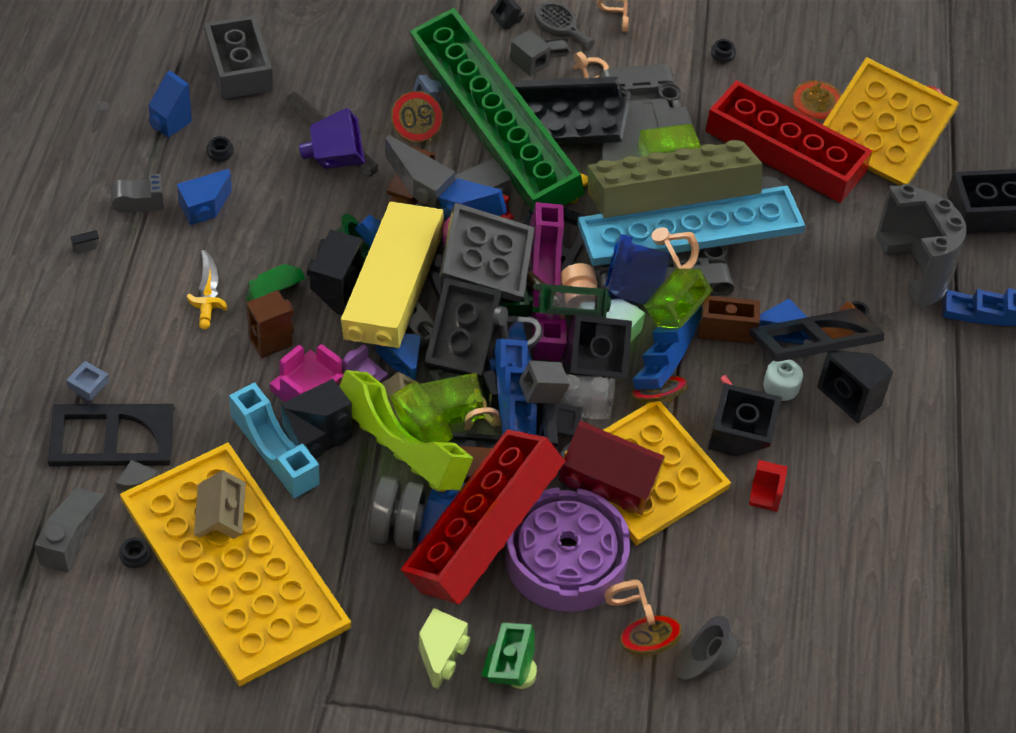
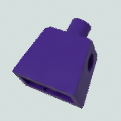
M345 108L310 126L312 141L299 144V151L304 160L314 157L325 169L365 164L358 118L349 108Z

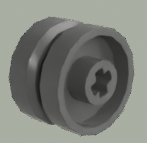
M382 476L372 508L369 542L386 545L390 541L395 528L394 542L396 547L412 551L423 521L426 485L410 481L404 487L400 499L401 484L398 478Z

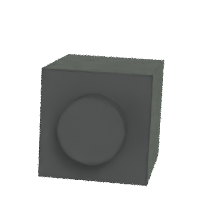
M529 30L522 35L516 36L511 41L510 60L529 76H532L549 65L551 46Z
M529 361L519 380L527 403L559 404L570 384L561 362Z

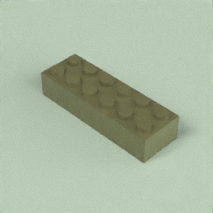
M731 140L727 144L721 145L705 144L701 148L695 149L680 148L675 152L669 153L654 152L649 154V156L643 157L628 156L623 158V160L617 161L602 160L596 164L588 165V195L604 218L762 193V162L743 141Z

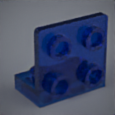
M621 234L615 240L604 289H608V295L656 308L659 305L670 254L633 244V237Z

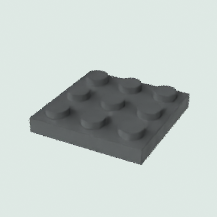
M455 203L451 210L439 278L443 280L449 278L501 290L503 298L520 303L524 297L534 227Z

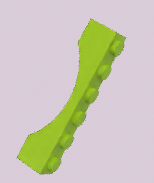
M346 370L339 387L351 401L352 418L359 423V427L374 435L379 444L393 451L395 458L406 462L412 467L411 471L424 477L432 489L439 492L460 490L474 458L456 443H423L411 436L394 415L387 398L385 386L368 372Z

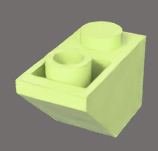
M433 608L419 633V651L432 686L439 689L444 679L449 680L456 667V662L454 661L458 654L463 655L465 653L470 637L467 636L468 623Z

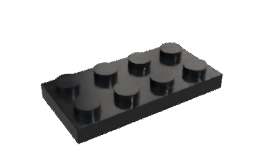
M627 97L527 103L558 145L622 142L629 109Z

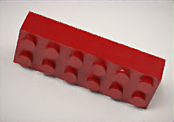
M738 80L709 109L705 132L726 143L731 140L743 141L760 161L839 203L843 202L867 172L873 150Z
M509 429L505 431L400 569L420 593L460 605L462 600L468 596L471 588L487 570L488 565L504 547L508 538L522 523L523 518L534 503L539 500L543 491L557 476L558 471L566 462L548 438Z

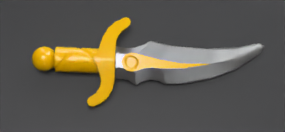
M202 250L203 271L198 288L201 297H194L188 294L187 299L192 306L200 309L199 327L206 330L210 327L212 309L221 308L223 311H226L227 304L224 300L215 297L218 294L216 290L219 278L217 267L213 258L206 250Z

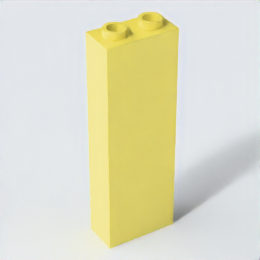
M389 202L342 315L343 339L400 348L442 238L443 209Z

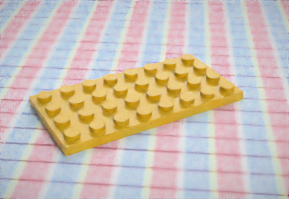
M229 442L120 494L124 507L239 687L351 628L350 619ZM222 470L246 482L242 535L233 539L215 529L200 538L195 536L194 526L199 483Z

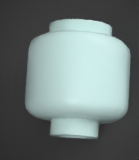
M793 360L772 361L767 367L763 381L765 392L782 397L781 401L795 398L799 393L803 380L802 368Z

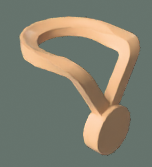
M597 0L596 4L600 10L623 13L622 33H628V0H618L624 2V8L607 7L602 4L605 0Z
M581 51L574 54L576 64L573 68L575 70L581 69L584 78H589L586 67L590 63L600 64L604 70L609 68L608 64L600 58H586Z
M664 227L657 228L652 232L653 242L656 245H666L677 270L687 272L694 266L699 255V246L694 233L670 234L668 229ZM686 239L690 244L691 255L684 265L680 264L669 241Z
M473 396L469 399L468 410L470 412L465 417L464 431L471 430L478 415H481L493 427L501 426L499 412L494 408L487 407V402L483 397Z
M639 580L621 582L605 591V601L612 606L626 605L640 600L648 626L655 624L651 605L647 604L644 588ZM634 588L639 589L640 595H633L624 599L612 598L614 594L620 591Z

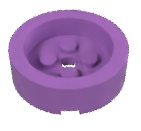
M559 488L544 490L539 500L534 503L523 518L522 523L506 541L505 565L508 575L515 587L526 598L542 607L556 611L576 612L598 606L605 602V591L611 586L621 583L624 579L630 553L628 526L621 513L609 501L593 492L579 488L577 491H559ZM564 538H571L575 540L576 547H562L560 541Z

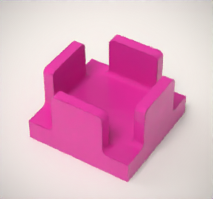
M322 344L317 347V354L312 350L304 354V348L298 345L280 360V375L270 383V391L286 402L331 379H334L338 386H340L344 376L342 373V359Z

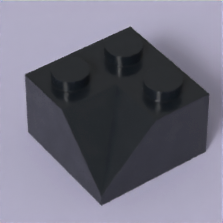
M330 229L326 239H321L319 242L315 260L311 259L307 267L306 274L310 276V289L339 315H343L362 270V238Z
M574 315L564 351L563 369L565 373L627 379L632 321Z
M830 351L827 352L817 388L853 420L860 423L882 406L893 371L885 362L880 361L871 353Z
M334 379L326 381L281 404L282 430L295 445L303 444L314 459L335 446L345 444L352 438V403Z
M724 383L708 449L740 456L770 447L782 397Z

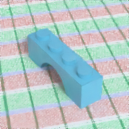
M254 382L230 394L231 417L291 496L295 499L320 485L318 462L303 444L297 446L286 436L275 417L271 402Z

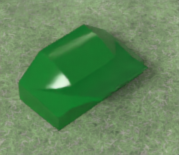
M282 264L259 274L257 278L249 281L248 293L245 298L249 302L277 290L280 292L302 282L306 278L301 268Z
M502 623L497 641L488 649L481 676L488 678L489 682L522 686L528 679L534 655L535 631L531 624Z

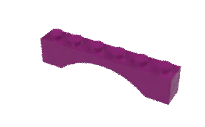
M536 202L530 221V226L534 227L531 246V271L546 284L561 285V253L564 230L563 205ZM531 286L533 307H539L540 293ZM531 310V317L536 319L543 329L541 340L532 347V360L540 361L541 359H546L551 362H561L567 345L565 316L561 314L535 313ZM532 325V338H533V336L535 335V332H536V328H535L534 325Z

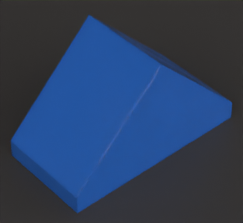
M787 299L760 314L759 326L806 318L807 316L790 299ZM804 331L773 337L775 341L803 345L805 339L811 341V338Z
M405 334L400 348L375 344V352L396 373L401 372L415 381L417 380L421 335Z

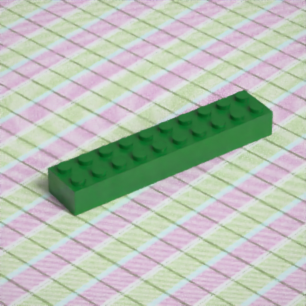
M455 8L409 31L416 53L435 79L443 85L445 93L491 156L510 177L512 185L532 212L536 202L564 206L585 194L581 174Z

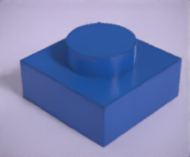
M371 214L363 219L355 228L370 248L381 224Z

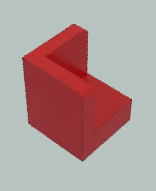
M758 460L749 498L750 506L778 512L788 466Z

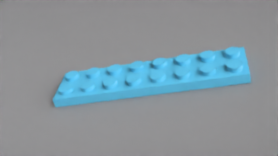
M788 185L762 189V193L616 217L604 218L602 214L578 217L577 224L592 266L670 254L665 244L656 245L651 237L652 232L660 227L668 229L670 234L692 232L697 239L699 249L804 233L806 226ZM686 239L669 241L675 253L691 251V246Z

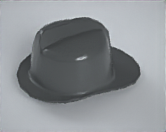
M719 615L708 620L699 630L698 634L682 650L674 665V672L678 678L689 680L701 675L704 671L715 672L723 670L730 665L736 656L740 642L731 633V623L727 617Z

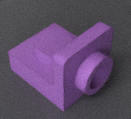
M364 344L356 350L349 351L343 359V374L346 370L368 372L380 383L388 379V374L368 358V347Z

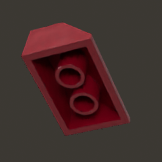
M580 421L564 460L566 462L561 468L559 480L565 482L571 488L593 492L607 501L621 506L627 512L643 515L656 487L665 456Z

